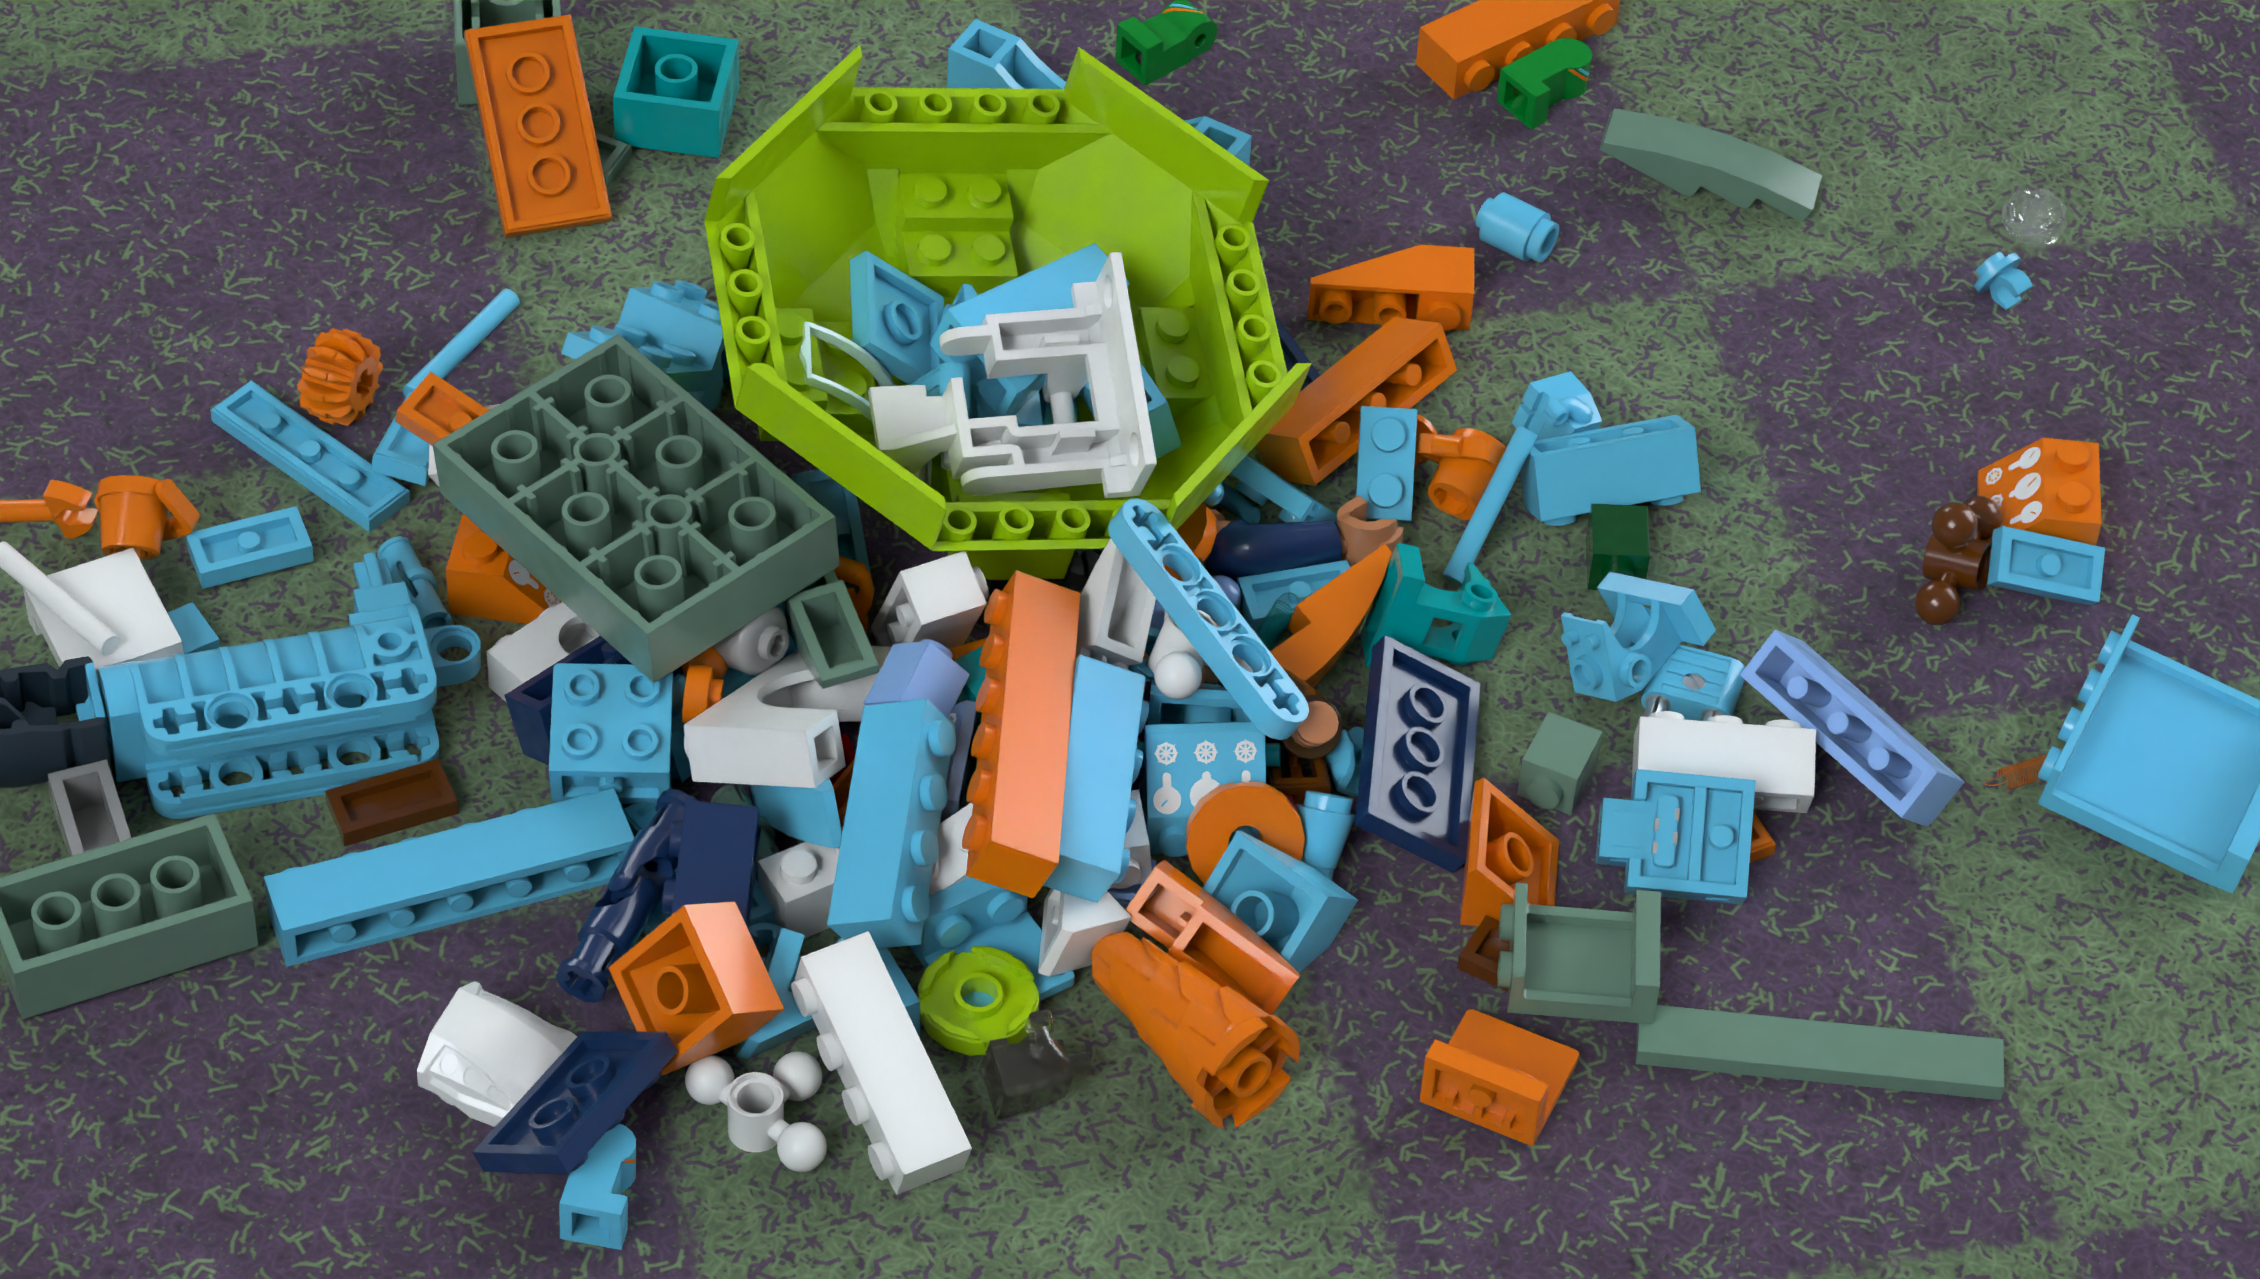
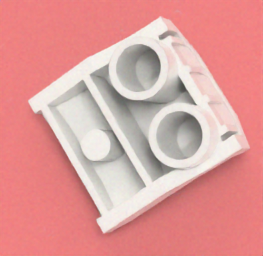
M474 981L457 990L430 1032L417 1069L418 1086L437 1094L444 1102L456 1106L470 1118L495 1127L577 1036L568 1030L546 1022L516 1004L484 991L480 983Z

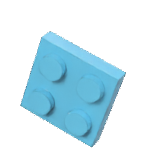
M867 250L850 259L852 341L877 359L888 373L909 385L940 364L945 363L929 344L941 322L944 310V297Z

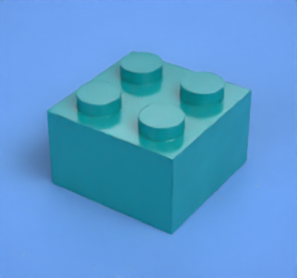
M634 26L613 96L614 138L632 145V147L720 158L739 90V40Z

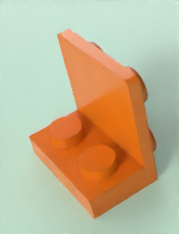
M1469 1009L1463 1016L1450 1042L1446 1044L1435 1039L1426 1054L1419 1102L1533 1147L1578 1063L1579 1052L1492 1016Z

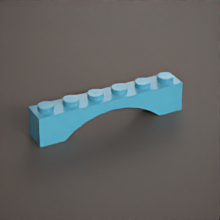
M977 19L968 26L948 49L947 88L1064 89L1066 81L1061 79L1043 63L1020 37ZM1206 116L1184 120L1249 166L1251 135Z

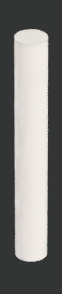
M0 542V568L103 655H110L118 648L120 644L119 636L7 542Z

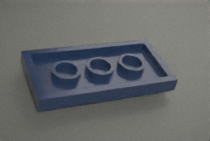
M1384 635L1372 646L1355 825L1454 873L1466 862L1481 683Z

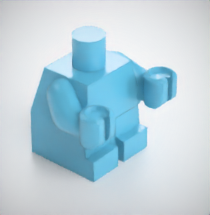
M1571 371L1530 382L1522 399L1524 404L1519 405L1512 421L1516 428L1521 426L1534 432L1538 436L1536 440L1599 429L1602 423L1591 393Z

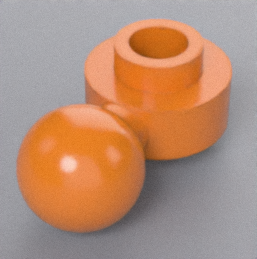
M710 647L681 666L686 677L682 723L689 722L723 698L724 680L722 679L727 672L728 665L714 647Z

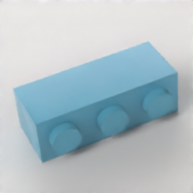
M1678 415L1536 440L1520 470L1523 501L1526 510L1539 521H1544V524L1551 526L1575 522L1577 515L1590 513L1591 504L1633 505L1650 502L1652 505L1667 506L1682 502L1683 495L1701 492L1695 427Z

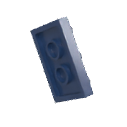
M582 1031L472 1152L484 1172L565 1175L575 1171L585 1163L589 1150L605 1132L613 1129L623 1120L625 1116L624 1111L639 1094L658 1081L661 1076V1070L678 1052L667 1032Z

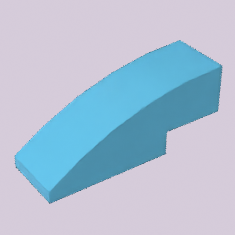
M830 778L816 788L750 785L754 806L759 807L760 816L765 817L772 827L788 836L828 848L840 847L842 830L834 788Z

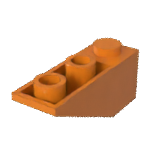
M1417 245L1311 277L1307 320L1326 321L1332 324L1349 322L1380 324L1383 326L1393 317L1441 323L1444 331L1452 329L1470 330L1474 299V248Z

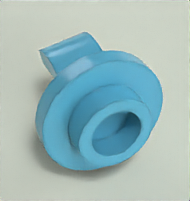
M1998 252L1988 258L1976 270L1980 278L1975 283L1974 288L1979 294H1983L1990 289L1992 299L2007 310L2021 302L2020 295L2030 290L2033 285L2023 271L2016 269L2022 261L2017 253H2012L2005 257L2002 252Z

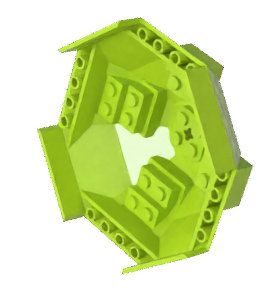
M859 45L715 178L704 223L735 408L758 425L760 441L783 442L930 550L947 551L948 556L966 551L971 566H978L984 577L988 580H1010L1016 570L1040 579H1064L1075 549H1104L1111 538L1108 531L1109 522L1129 499L1138 498L1153 504L1163 513L1174 529L1177 530L1295 404L1312 364L1296 363L1289 372H1287L1253 224L1269 180L1080 47L1077 49L1064 89L854 87L862 59L861 47ZM1096 243L1107 257L1112 252L1122 253L1125 277L1130 283L1127 289L1140 364L1145 368L1167 400L1182 446L1156 459L1157 464L1139 496L1105 498L1102 483L988 495H969L962 491L961 479H952L951 471L941 467V453L932 458L931 486H928L910 473L907 467H902L876 448L873 423L860 411L825 391L805 384L804 366L799 359V351L803 343L802 327L804 322H811L852 341L850 259L865 250L942 295L945 308L947 304H953L963 283L971 284L979 295ZM810 336L812 374L831 380L869 401V388L880 386L868 369L841 349ZM889 373L895 386L909 385ZM1078 394V422L1095 421L1094 415Z

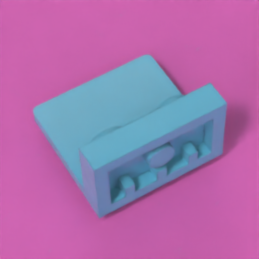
M558 663L554 666L549 752V779L552 802H560L581 794H592L614 788L620 803H657V799L663 791L672 789L670 755L673 671L653 683L633 664Z
M969 878L929 895L930 912L924 921L921 945H911L912 951L925 969L940 955L955 950L956 955L961 952H971V946H989L1011 953L1029 967L1034 976V983L1039 991V1001L1074 985L1075 974L1072 970L1051 977L1038 973L1042 930L1027 911V896L974 878ZM971 992L962 998L967 1004L975 1007L987 1006L994 1001L993 997L984 992Z

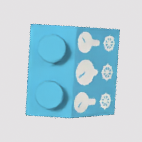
M1252 722L1145 725L1140 799L1150 845V854L1163 853L1171 857H1180L1187 854L1185 846L1187 819L1198 801L1217 786L1230 782L1234 784L1240 782L1249 783V781L1266 783L1265 734L1261 733ZM1252 826L1238 827L1230 835L1228 845L1237 831H1243L1260 840V831Z

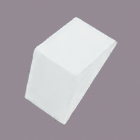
M1051 888L1044 901L1038 973L1051 977L1092 965L1091 952L1095 944L1108 934L1124 932L1131 919L1130 914L1108 891L1096 903Z

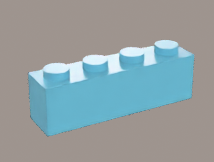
M1081 654L1075 660L1059 864L1043 886L1098 903L1113 883L1120 884L1129 866L1130 850L1124 848L1125 834L1133 823L1137 808L1136 800L1130 798L1132 784L1135 782L1142 765L1143 752L1136 748L1138 735L1143 730L1148 717L1149 703L1143 700L1146 676Z
M928 699L865 705L863 707L827 926L844 940L869 931L877 949L921 945L924 921L930 912L929 888L932 869L939 855L937 838L941 813L946 806L948 798L946 782L950 756L956 748L955 724Z

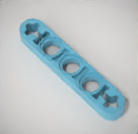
M1135 498L1126 501L1108 525L1109 536L1113 543L1254 726L1270 738L1277 740L1289 738L1308 716L1309 707L1304 695L1163 513L1146 500ZM1163 565L1173 569L1182 578L1183 582L1172 577ZM1198 610L1208 614L1217 623L1218 627L1208 623L1199 614ZM1233 655L1244 660L1251 667L1253 673L1241 667L1235 661Z

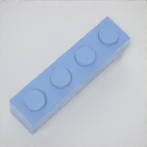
M1774 630L1740 673V676L1790 720L1800 723L1801 728L1816 729V743L1903 819L1926 827L1929 826L1965 783L1800 639Z

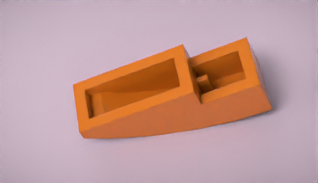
M1385 544L1297 604L1287 626L1293 636L1270 651L1283 668L1298 676L1314 688L1336 665L1357 635L1379 590L1392 554Z
M1166 860L1161 861L1154 867L1125 909L1131 916L1130 921L1169 949L1167 954L1178 962L1186 961L1221 987L1229 986L1269 1015L1274 1014L1301 976L1253 929Z

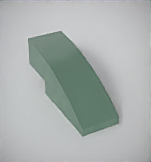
M834 570L782 602L785 610L784 615L787 619V628L813 677L823 689L879 673V664L844 581L838 580Z

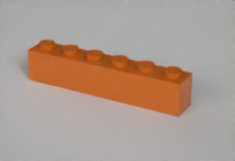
M1016 570L1002 591L998 589L993 591L984 613V622L990 624V633L980 655V666L986 668V674L975 703L976 711L981 712L982 715L981 724L975 733L971 746V756L977 758V767L967 789L966 800L973 804L972 816L964 830L962 848L968 850L966 876L1034 898L1059 864L1081 593Z

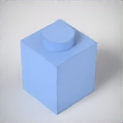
M923 639L920 642L893 644L864 704L874 705L928 699L948 718L970 674L952 660L953 654L947 647L936 641Z

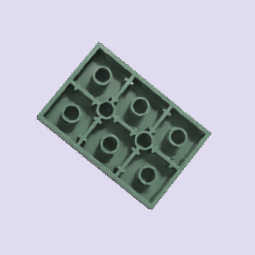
M619 334L432 444L441 494L653 683L840 566L836 517Z

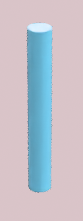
M503 289L402 388L404 396L406 397L409 392H413L430 371L444 379L520 304L518 296L510 289Z
M1517 426L1442 574L1444 578L1462 585L1467 563H1474L1538 437L1531 430Z

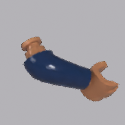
M1359 495L1339 508L1336 516V525L1332 520L1273 524H1250L1246 520L1231 522L1230 520H1225L1224 516L1216 509H1210L1216 517L1217 535L1212 551L1205 561L1206 567L1216 576L1230 577L1236 583L1237 578L1343 560H1347L1351 568L1384 544L1393 554L1397 542L1403 543L1404 527H1398L1397 519H1379L1366 522L1367 501Z

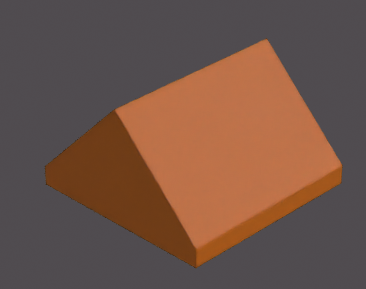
M1485 778L1476 781L1474 784L1460 925L1477 927L1485 916L1499 921L1501 904L1513 903L1515 883H1528V904L1555 906L1559 839Z

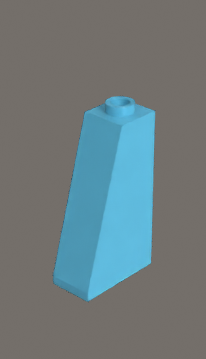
M1093 243L950 307L945 312L929 344L945 363L961 362L971 367V395L990 417L1015 415L1043 387L1046 373L987 379L984 354L965 356L943 354L940 350V335L947 330L957 327L979 326L982 324L986 314L1073 308L1070 290L1072 284L1095 282L1108 257L1096 243ZM1126 279L1127 288H1128V286H1129L1130 283H1129V281Z

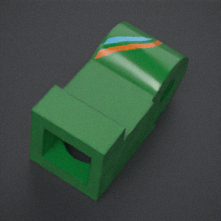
M1174 0L1160 14L1143 22L1132 16L1117 24L1115 61L1146 86L1208 51L1217 37V25L1188 0ZM1141 54L1142 66L1136 61V58Z
M1561 38L1500 69L1496 101L1531 130L1547 121L1549 106L1562 99L1580 97L1586 92L1592 61L1591 49L1579 40Z

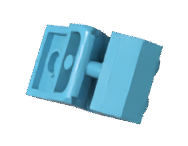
M676 280L674 286L653 281L651 287L630 288L619 322L615 325L614 330L592 325L590 331L568 332L561 352L565 356L577 359L619 334L709 411L715 410L721 401V390L724 387L723 378L730 381L718 303L705 298L707 294L706 289L681 280Z

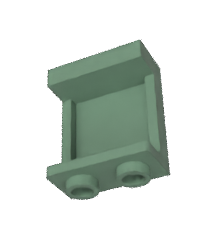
M1515 883L1513 903L1501 904L1499 919V940H1510L1509 951H1500L1497 971V987L1508 988L1507 1013L1653 1024L1660 989L1661 892L1636 890L1633 912L1528 904V883Z

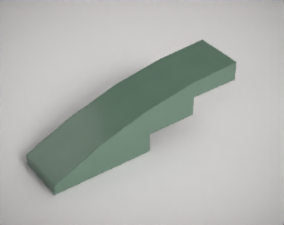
M1615 108L1609 115L1599 150L1683 195L1692 197L1701 186L1736 206L1747 209L1757 198L1790 217L1802 221L1813 211L1822 178L1821 174L1773 151L1725 133L1667 117Z

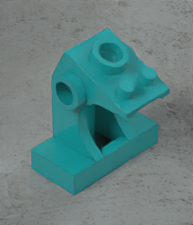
M1397 542L1382 583L1360 632L1366 667L1370 668L1372 646L1384 635L1424 655L1445 659L1459 666L1468 665L1470 662L1493 660L1512 614L1500 600L1497 592L1491 587L1490 581L1482 576L1473 563H1467L1464 570L1465 578L1459 591L1441 590L1425 583L1419 547ZM1434 617L1452 621V624L1447 627H1430Z

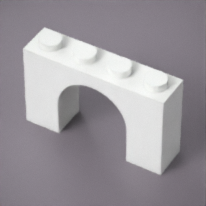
M871 646L879 664V670L892 647ZM799 650L794 651L683 725L685 733L684 750L689 758L692 780L695 782L816 788L846 767L839 722H861L863 707L865 706L864 701L878 673L823 689L808 669Z

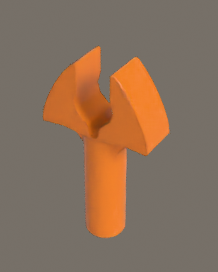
M50 480L42 496L44 499L0 500V523L54 522L61 529L64 538L75 539L91 529L99 511L97 508H86L92 495L90 491L67 482Z

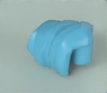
M1353 727L1347 732L1346 729L1342 730L1340 741L1336 747L1325 755L1326 765L1329 766V774L1336 790L1350 796H1358L1364 729L1361 727Z

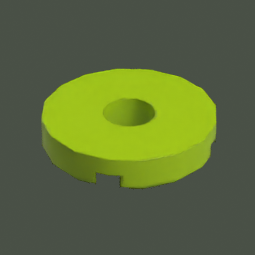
M971 946V952H961L955 955V950L940 955L925 969L918 985L917 997L920 1001V1021L928 1035L945 1048L969 1056L995 1055L1017 1046L1031 1033L1039 1014V991L1034 983V976L1029 967L1011 953L989 946ZM971 992H984L993 997L994 1001L987 1006L975 1007L967 1004L962 998Z

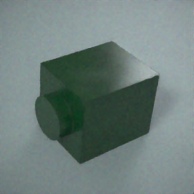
M1591 504L1586 533L1587 590H1598V585L1609 572L1646 579L1650 560L1648 506Z

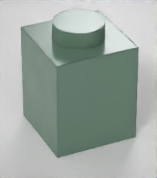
M1548 711L1522 759L1517 795L1529 799L1540 808L1556 809L1572 815L1597 768L1603 731Z

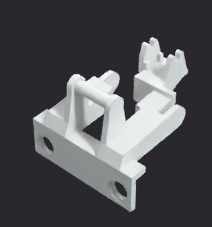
M1112 252L1109 254L1095 282L1072 284L1070 290L1073 308L986 314L982 324L979 326L953 328L942 333L939 337L940 350L943 354L949 356L984 354L987 379L1046 373L1042 390L1044 400L1051 404L1054 424L1018 427L1016 415L969 419L962 377L950 378L943 396H927L925 385L870 387L868 394L876 448L902 467H907L910 473L917 472L939 452H948L952 479H961L962 491L969 495H988L1102 483L1105 498L1139 496L1157 461L1122 253ZM1089 382L1095 421L1076 422L1073 399L1077 397L1080 390Z

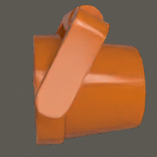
M1460 428L1451 435L1420 433L1415 454L1438 464L1428 487V495L1432 503L1439 510L1464 521L1470 520L1506 450L1505 445L1493 436L1472 428Z
M132 475L110 476L99 481L97 494L94 498L95 506L100 512L101 551L108 556L134 548L140 561L155 559L160 555L163 541L178 539L191 534L200 518L198 510L171 479L158 480ZM168 510H169L174 516H172V517H167V515H168Z

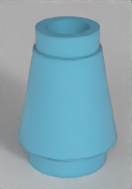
M1306 791L1304 804H1297L1298 814L1305 835L1302 862L1315 868L1332 880L1334 869L1337 867L1356 817L1355 814L1351 813L1353 799L1328 793Z

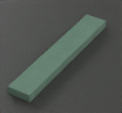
M1663 1005L1656 1006L1653 1024L1637 1023L1635 1064L2001 1100L2004 1091V1039Z

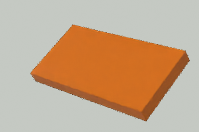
M571 14L465 30L464 39L504 237L509 238L611 222L612 214Z

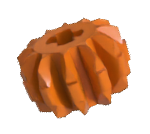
M332 328L327 333L321 332L316 337L314 347L307 349V359L305 364L300 367L302 378L297 384V390L301 392L299 398L300 407L308 410L309 414L319 417L320 421L333 425L339 423L349 426L353 421H360L364 417L366 406L373 405V395L375 390L380 387L378 377L383 370V364L379 362L381 356L380 347L374 345L371 339L362 337L361 333L348 329H343L342 331Z

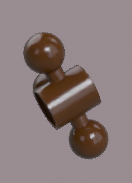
M1985 496L1971 497L1963 504L1957 502L1945 504L1934 514L1932 519L1933 534L1927 544L1923 560V575L1925 578L1933 581L1924 584L1917 592L1915 598L1916 611L1920 618L1928 624L1944 625L1951 622L1957 616L1961 606L1960 596L1956 590L1957 586L1981 592L1986 586L1992 543L1984 540L1990 539L1993 536V530L2001 527L2002 524L2001 510L1992 499Z

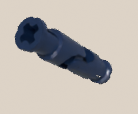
M672 789L663 791L660 794L655 807V816L649 826L641 828L636 834L612 875L607 889L601 899L596 902L578 933L579 944L571 958L563 960L557 969L556 980L559 986L569 995L577 997L584 1002L592 1003L602 1001L609 985L607 979L611 974L608 967L634 947L647 924L650 914L655 910L663 896L665 878H674L677 873L679 857H671L669 854L673 820L683 821L686 800L698 801L693 796L687 795L680 790Z

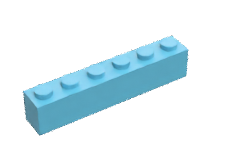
M614 788L592 794L585 793L572 799L537 808H526L513 814L477 823H466L458 828L422 837L407 838L399 843L363 852H352L339 858L304 867H293L280 873L264 876L268 915L287 967L608 884L614 874V868L618 867L634 836Z

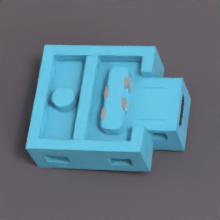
M1636 769L1632 780L1631 800L1603 798L1601 802L1595 864L1626 867L1624 893L1636 894V890L1661 892V897L1743 904L1747 898L1756 780Z

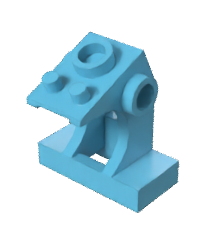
M1609 572L1597 587L1614 617L1611 627H1609L1606 621L1599 619L1592 621L1574 617L1573 614L1567 612L1561 615L1564 631L1561 635V640L1567 648L1574 692L1614 702L1643 690L1681 642L1704 646L1716 631L1694 589ZM1643 605L1651 606V609L1645 608Z

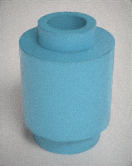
M1505 192L1497 195L1495 199L1488 198L1481 206L1476 218V226L1480 228L1479 238L1481 241L1524 262H1528L1530 259L1539 263L1543 262L1554 248L1559 235V224L1551 221L1549 213Z

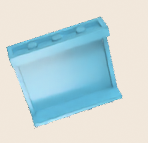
M2132 614L2122 635L2111 630L2097 659V662L2105 665L2103 672L2091 669L2077 700L2086 704L2083 711L2074 707L2071 708L2057 737L2066 742L2063 750L2052 746L2045 758L2037 778L2046 781L2047 784L2038 804L2197 880L2233 894L2260 839V700L2131 641L2130 639L2140 617Z

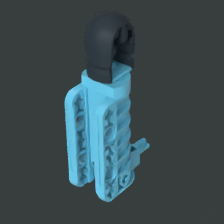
M375 553L364 554V562L353 564L358 589L353 590L354 614H349V627L320 632L313 631L307 632V634L277 639L270 638L259 642L229 647L222 646L217 649L187 654L180 653L144 661H131L101 666L97 668L98 681L94 662L89 656L65 660L58 670L48 663L0 670V788H17L45 783L49 780V773L107 759L109 767L112 762L116 782L146 777L152 806L161 816L170 819H186L323 795L329 789L438 759L439 737L432 708L437 701V687L462 683L471 680L478 674L481 668L480 639L476 632L461 625L423 629L418 609L415 603H411L406 582L393 583L386 558L377 559ZM450 647H460L470 652L468 657L460 661H448L439 656L443 650ZM77 713L78 721L58 725L57 717ZM416 744L417 748L421 750V755H410L405 750V745ZM380 748H387L388 759L381 760ZM349 752H361L370 757L368 762L348 766L339 761L340 757ZM328 759V769L322 770L320 760ZM299 765L300 770L304 772L292 775L288 767ZM269 769L270 779L264 780L263 770ZM232 772H244L252 777V780L248 783L231 786L221 782L225 775ZM210 779V789L204 790L202 780ZM182 786V790L185 793L180 794V797H174L170 787Z

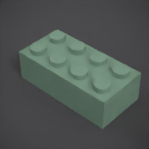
M215 813L0 878V966L22 1020L258 947L253 900Z

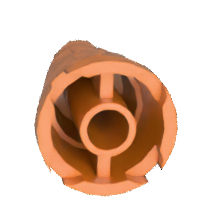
M1118 932L1104 936L1095 944L1091 952L1092 977L1096 985L1134 1025L1138 1031L1137 1034L1164 1063L1173 1079L1193 1101L1191 1106L1212 1125L1225 1129L1222 1125L1223 1119L1232 1114L1234 1126L1239 1127L1269 1108L1280 1096L1292 1078L1282 1069L1287 1055L1298 1064L1300 1044L1298 1036L1293 1029L1278 1016L1269 1015L1229 986L1221 987L1186 961L1178 962L1144 936L1139 940L1129 932Z

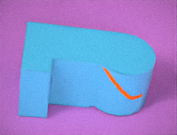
M618 1124L613 1129L605 1132L589 1150L585 1163L569 1174L559 1203L560 1239L622 1250L628 1230V1196L621 1195V1193L627 1190L636 1178V1138L633 1132L626 1126Z

